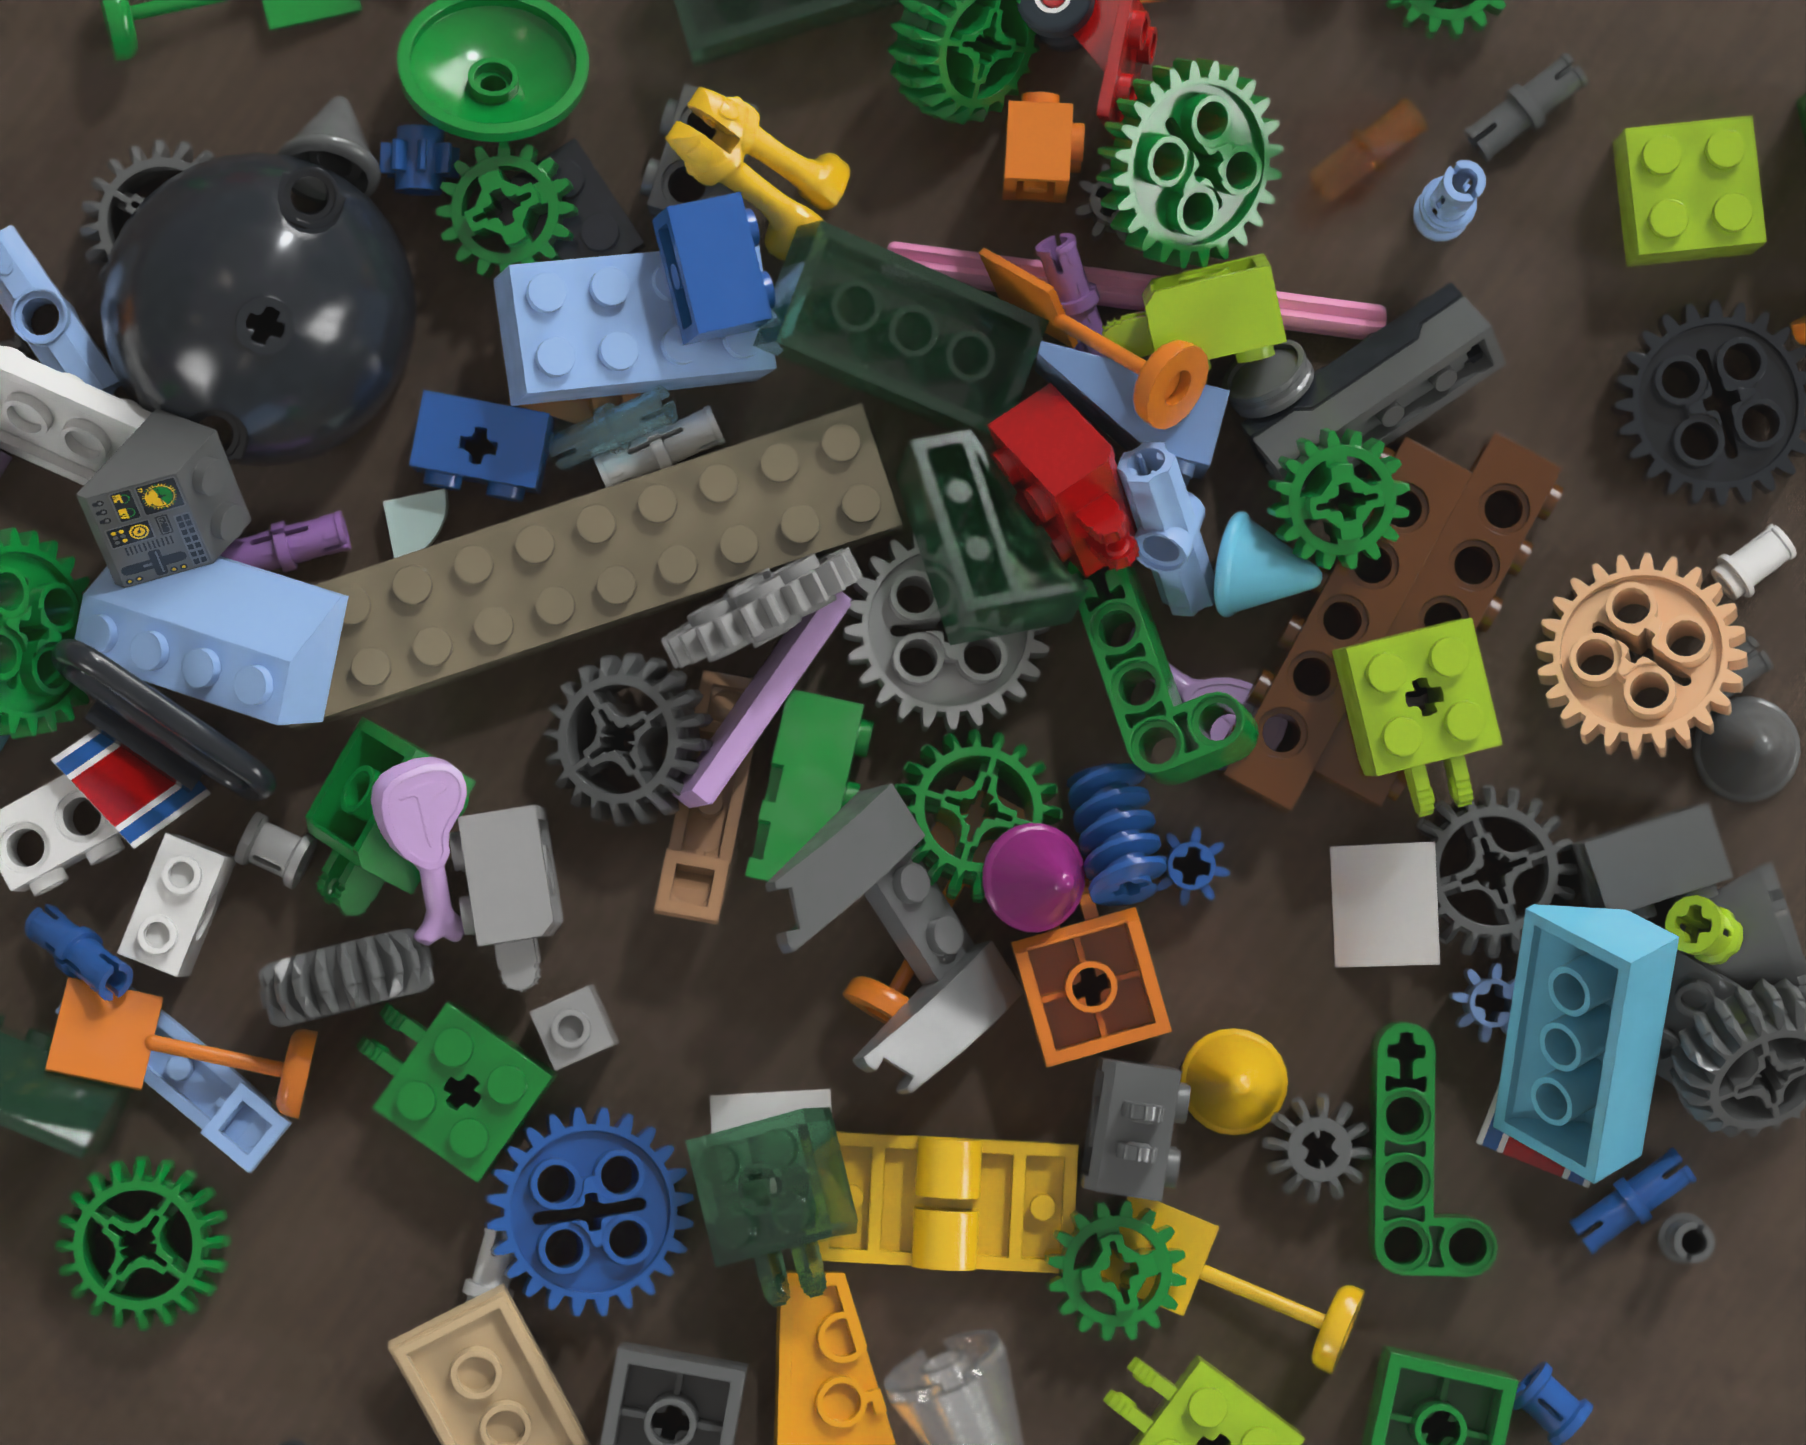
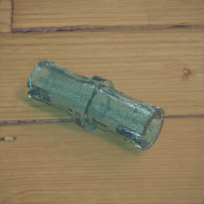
M661 385L617 406L606 403L594 410L593 417L559 432L555 431L549 434L547 444L550 455L554 457L562 452L564 453V457L556 460L555 464L565 472L608 451L617 455L628 450L631 446V441L664 426L675 424L678 420L675 403L672 400L662 405L661 400L668 398L670 394Z

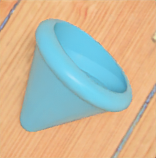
M1236 512L1225 527L1219 547L1214 578V603L1216 610L1222 617L1228 618L1235 615L1236 612L1314 589L1321 584L1322 572L1308 559L1304 560L1294 555L1291 547L1253 521L1247 512Z

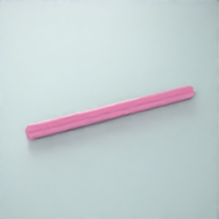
M896 241L889 243L887 247L884 270L885 275L889 278L996 292L979 252ZM998 255L1048 283L1041 260ZM1083 266L1088 282H1092L1097 286L1100 298L1096 305L1144 311L1145 306L1142 293L1152 278L1161 277ZM1276 291L1284 330L1363 340L1371 333L1377 332L1386 326L1387 312L1383 305Z

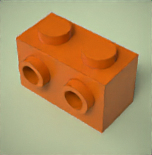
M1026 92L1021 94V101H1008L1002 200L1065 203L1070 173H1080L1085 123L1073 122V104L1060 103V95L1049 92Z

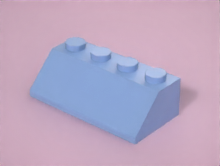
M219 556L212 564L126 588L114 583L106 566L83 594L75 639L95 648L143 681L275 725L323 722L349 596Z

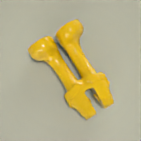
M698 87L688 102L687 107L707 125L714 128L716 131L715 135L710 140L705 134L681 121H676L665 137V140L684 161L687 173L698 182L706 186H713L720 182L735 193L741 192L742 197L767 218L769 225L765 234V246L770 254L780 260H788L794 257L816 237L824 224L823 218L810 208L782 193L744 162L745 155L752 156L777 172L797 188L802 198L817 209L825 211L835 207L843 196L850 177L849 165L834 153L828 152L819 155L814 160L796 153L759 126V113L740 97H725L715 91Z

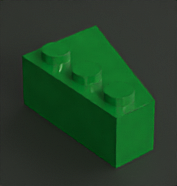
M795 689L791 690L786 698L765 800H762L758 817L759 827L753 855L748 860L746 877L768 882L860 791L861 784L850 782L849 779L854 756L866 759L871 741L874 721L863 719L864 704Z

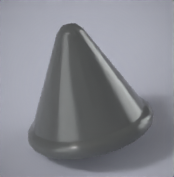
M336 96L330 99L293 139L287 141L277 153L301 158L325 167L348 180L367 197L376 192L381 182L379 164L370 152L351 103L343 96ZM303 177L296 181L291 188L294 194L316 203L323 204L326 199V186L323 181L316 177Z
M1753 696L1733 697L1729 699L1732 707V712L1729 716L1714 711L1709 713L1713 721L1714 733L1709 735L1699 728L1696 729L1692 746L1693 761L1700 778L1717 795L1730 801L1742 803L1758 802L1782 790L1792 779L1798 767L1801 753L1800 738L1790 717L1776 704L1764 698Z

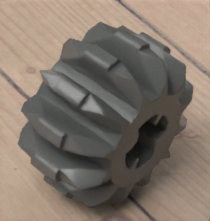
M1324 1093L1316 1094L1312 1115H1309L1302 1098L1298 1096L1292 1098L1290 1105L1297 1120L1292 1123L1284 1115L1274 1112L1270 1117V1121L1275 1126L1286 1131L1283 1139L1273 1136L1262 1138V1146L1264 1148L1283 1151V1156L1272 1159L1265 1165L1267 1172L1272 1175L1281 1173L1288 1168L1292 1169L1281 1186V1189L1288 1195L1295 1192L1305 1178L1304 1193L1305 1199L1309 1203L1318 1202L1321 1182H1325L1328 1192L1335 1200L1343 1198V1187L1337 1177L1343 1173L1352 1182L1360 1184L1364 1179V1175L1359 1170L1349 1166L1351 1157L1368 1160L1372 1158L1373 1153L1370 1148L1352 1146L1351 1140L1362 1137L1369 1131L1365 1122H1356L1346 1128L1343 1127V1124L1352 1113L1353 1106L1344 1101L1336 1107L1330 1118H1328L1329 1096ZM1320 1130L1326 1131L1329 1137L1325 1145L1332 1151L1330 1158L1325 1162L1314 1158V1165H1308L1304 1161L1309 1152L1302 1145L1304 1138L1309 1133L1319 1138Z

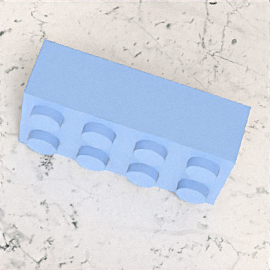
M758 245L757 247H755L760 270L762 272L763 268L760 247ZM660 251L508 265L493 279L511 406L758 381L777 369L770 320L754 331L683 346Z

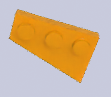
M777 1271L774 1445H897L886 1414L887 1409L881 1389L877 1385L866 1349L867 1344L845 1273L842 1271Z

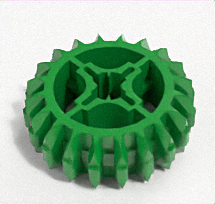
M899 0L904 7V12L901 20L890 24L898 34L897 40L887 49L897 60L892 66L890 74L900 83L899 93L904 95L909 102H912V105L918 107L920 112L932 118H939L953 124L959 123L964 125L966 121L973 120L983 122L988 112H1002L1004 96H1019L1017 82L1022 75L1032 74L1027 66L1031 54L1041 50L1034 42L1037 33L1028 27L1018 11L1016 3L1020 4L1021 0Z
M971 729L966 737L965 748H961L957 738L952 733L945 734L941 740L943 755L935 747L925 744L919 752L924 766L908 761L903 767L902 775L910 784L903 783L895 784L894 786L925 834V837L915 846L916 850L911 860L915 863L922 861L930 868L927 872L930 878V886L937 883L940 876L950 880L946 889V897L952 900L956 899L962 884L970 885V897L973 903H981L985 897L982 884L984 863L972 862L979 844L988 840H997L1003 833L1015 826L1026 823L1053 825L1060 822L1063 817L1061 808L1043 804L1050 801L1058 793V787L1055 783H1044L1041 785L1036 783L1046 770L1044 762H1034L1026 768L1021 762L1028 751V747L1022 743L1015 747L1012 755L1001 751L1005 743V736L1002 733H995L989 747L981 746L979 731ZM964 770L979 771L974 785L968 790L959 792L945 789L943 794L929 790L936 782L949 774ZM998 778L1006 782L1018 796L1023 806L1025 820L1017 818V811L1006 807L998 799L996 792ZM982 790L984 795L980 807L985 809L982 818L990 817V819L983 820L980 827L976 828L969 842L967 841V836L971 825L965 822L969 814L961 815V813L968 812L971 805L975 804ZM925 812L935 814L934 821L944 824L952 831L955 839L953 855L945 851L932 836L926 822Z
M146 1155L135 1158L132 1177L123 1160L111 1162L109 1164V1173L112 1184L98 1171L92 1172L87 1176V1182L95 1196L93 1197L81 1190L73 1191L69 1196L71 1203L82 1211L81 1216L74 1213H65L59 1216V1225L75 1231L74 1238L68 1237L55 1242L56 1251L62 1253L73 1251L75 1261L59 1267V1273L62 1277H68L79 1272L83 1279L82 1283L76 1285L71 1290L70 1294L73 1299L78 1300L88 1295L91 1291L97 1296L89 1308L91 1316L98 1317L108 1309L110 1304L113 1305L114 1310L111 1318L113 1327H124L130 1319L132 1311L135 1313V1323L139 1331H147L152 1328L154 1310H156L159 1320L165 1327L176 1324L178 1314L175 1303L188 1315L196 1313L200 1309V1305L192 1289L208 1297L214 1295L218 1287L213 1280L204 1274L205 1271L223 1273L228 1268L229 1263L226 1260L211 1255L212 1248L220 1249L230 1246L232 1243L230 1235H212L211 1225L226 1220L228 1218L226 1210H216L207 1215L202 1205L212 1200L216 1195V1191L213 1187H207L193 1195L189 1190L196 1182L198 1173L193 1169L186 1170L176 1182L172 1181L175 1171V1161L172 1159H163L157 1167L155 1176H152L151 1162ZM144 1190L163 1196L157 1207L152 1208L143 1219L134 1218L126 1212L117 1213L108 1206L114 1199L127 1191ZM179 1209L185 1216L192 1235L190 1263L183 1259L185 1254L174 1245L171 1238V1228L178 1217L176 1213ZM98 1224L103 1227L101 1232L113 1242L115 1247V1259L108 1270L109 1276L101 1267L96 1253L95 1235ZM155 1225L151 1232L156 1240L150 1242V1244H157L156 1252L147 1253L132 1261L136 1254L131 1246L137 1244L136 1242H130L132 1233H140ZM142 1268L154 1269L162 1275L169 1273L179 1280L169 1291L157 1295H141L124 1289L130 1279L136 1277Z

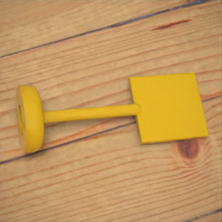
M1127 1197V1200L1132 1203V1217L1136 1218L1146 1207L1155 1211V1221L1151 1228L1155 1230L1164 1225L1171 1226L1175 1233L1165 1243L1166 1247L1179 1248L1185 1252L1186 1257L1172 1264V1271L1187 1278L1186 1285L1170 1286L1167 1294L1178 1303L1176 1310H1167L1184 1316L1199 1279L1320 1329L1312 1351V1363L1319 1370L1332 1375L1356 1321L1365 1290L1353 1285L1342 1286L1334 1295L1327 1313L1323 1314L1206 1265L1205 1263L1219 1231V1226L1159 1201ZM1119 1227V1231L1123 1235L1124 1244L1130 1249H1147L1151 1247L1148 1241L1137 1231ZM1111 1249L1112 1255L1109 1256L1110 1267L1101 1271V1277L1108 1278L1119 1289L1118 1284L1121 1283L1120 1274L1124 1270L1130 1269V1263H1125L1117 1258L1114 1250ZM1156 1275L1146 1278L1137 1293L1138 1298L1144 1300L1154 1285Z

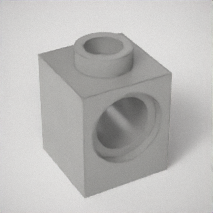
M588 985L529 1012L555 1071L620 1043L595 985Z

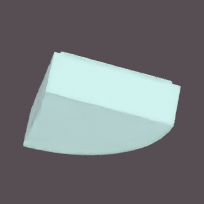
M445 488L383 501L394 558L427 548L437 538L448 515L449 499L448 491Z

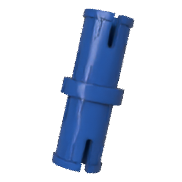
M45 904V912L42 908L37 907L28 916L24 927L25 935L32 942H35L42 949L50 953L55 958V966L66 976L82 979L102 999L108 1001L113 1000V993L119 998L129 989L134 976L132 968L105 949L102 945V938L91 928L79 927L69 920L56 906L51 904Z
M1673 1146L1667 1150L1668 1152L1630 1180L1626 1181L1624 1177L1618 1179L1612 1184L1616 1190L1576 1218L1568 1221L1578 1236L1598 1222L1603 1223L1601 1227L1582 1239L1592 1255L1638 1220L1644 1225L1653 1218L1650 1211L1690 1183L1693 1184L1697 1181L1688 1165L1668 1179L1662 1178L1683 1162L1682 1157Z

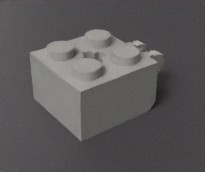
M529 805L458 817L460 831L450 833L449 839L455 871L462 870V872H466L469 896L459 898L465 935H476L477 946L494 945L498 969L502 971V974L499 975L503 979L502 984L505 983L507 989L511 988L520 990V992H523V990L527 992V989L535 984H539L538 980L542 978L540 972L543 969L539 968L541 956L538 938L554 936L564 922L547 809L538 805Z

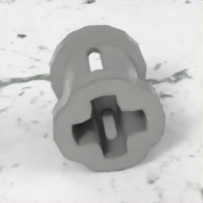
M256 812L239 841L234 861L244 866L251 863L283 878L284 886L294 889L301 881L311 862L318 840L309 833L303 837L269 823L268 816Z

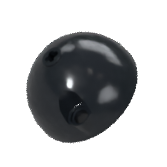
M254 152L225 155L196 164L169 178L142 201L125 222L111 249L102 280L100 315L104 344L113 371L130 400L152 413L157 408L198 424L206 417H222L232 427L230 438L222 445L230 464L273 466L296 463L322 455L348 441L375 418L392 397L407 368L415 340L417 302L414 277L405 249L390 222L369 197L342 176L313 162L289 155ZM311 176L324 182L327 194L322 206L307 212L299 210L292 204L290 194L291 188L296 181L303 177ZM292 223H295V224H297V225H300V226H302V227H304V228L296 227V226L293 225ZM266 306L275 308L274 317L276 321L282 323L278 332L267 330L263 339L254 337L252 335L254 332L253 324L246 322L250 313L261 315Z

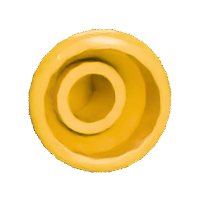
M1237 1028L1220 1029L1205 1035L1187 1052L1181 1066L1180 1082L1191 1085L1188 1111L1204 1127L1219 1134L1235 1136L1249 1134L1261 1129L1270 1122V1117L1274 1112L1278 1113L1287 1096V1068L1280 1053L1264 1037L1249 1030Z

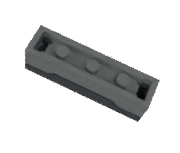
M1449 282L1432 295L1421 299L1414 307L1377 332L1368 335L1361 343L1325 367L1316 370L1311 386L1294 404L1270 416L1248 418L1240 426L1258 463L1269 473L1273 480H1284L1287 471L1281 467L1278 459L1280 456L1297 460L1301 456L1296 440L1299 438L1308 439L1318 446L1320 445V429L1328 428L1336 432L1341 442L1345 430L1349 428L1362 432V445L1370 438H1375L1385 443L1386 446L1505 366L1506 361L1492 325L1465 296L1463 297L1457 287L1452 282ZM1347 456L1348 462L1353 464V468L1361 463L1356 458ZM1315 469L1309 473L1301 490L1305 489L1315 474Z

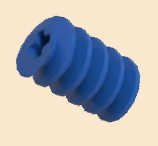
M1108 763L1085 768L1072 775L1066 783V786L1070 788L1067 795L1070 808L1075 811L1072 818L1076 832L1080 834L1078 840L1081 855L1086 857L1083 864L1087 879L1091 880L1088 888L1092 902L1103 906L1130 905L1148 899L1158 890L1157 884L1151 880L1161 876L1167 870L1164 858L1149 856L1157 852L1162 845L1159 835L1144 833L1155 825L1156 819L1153 812L1138 810L1146 806L1151 798L1148 789L1135 786L1145 778V773L1134 763Z

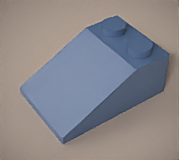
M1041 341L1035 371L1047 382L1051 383L1064 397L1128 452L1139 447L1143 442H1165L1167 451L1176 456L1185 485L1189 484V480L1192 477L1203 478L1211 465L1230 390L1206 384L1198 402L1184 419L1168 429H1156L1145 423L1135 411L1133 393L1138 377L1136 373L1109 358Z

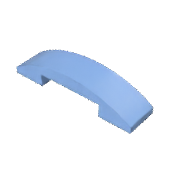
M130 985L128 990L137 991ZM60 1004V1006H59V1007L56 1009V1011H55L58 1015H59V1011H60L61 1004ZM161 1009L155 1035L207 1046ZM151 1051L144 1082L202 1129L200 1133L245 1171L253 1173L292 1122L282 1115L271 1101L234 1068Z

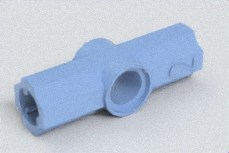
M9 225L0 230V305L11 319L15 332L27 342L43 365L59 372L76 375L86 384L113 395L114 391L121 384L113 371L112 365L79 320L75 307L62 296L13 225ZM45 304L56 305L59 311V321L56 328L46 335H35L31 327V319L34 312Z
M1143 442L1132 451L1124 452L1117 466V471L1137 527L1134 538L1138 544L1140 556L1136 559L1145 567L1151 569L1161 600L1169 605L1172 615L1194 616L1199 610L1214 604L1215 576L1200 533V528L1205 518V507L1200 499L1186 490L1176 456L1167 451L1165 442Z

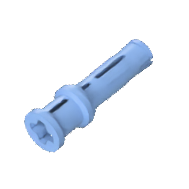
M1459 160L1454 168L1450 165L1443 176L1433 179L1425 186L1413 207L1414 224L1425 238L1434 242L1450 241L1457 238L1472 221L1477 210V197L1483 193L1486 186V176L1483 169L1477 163L1470 160ZM1470 179L1472 180L1471 186L1468 184ZM1433 209L1437 210L1436 215L1433 213Z

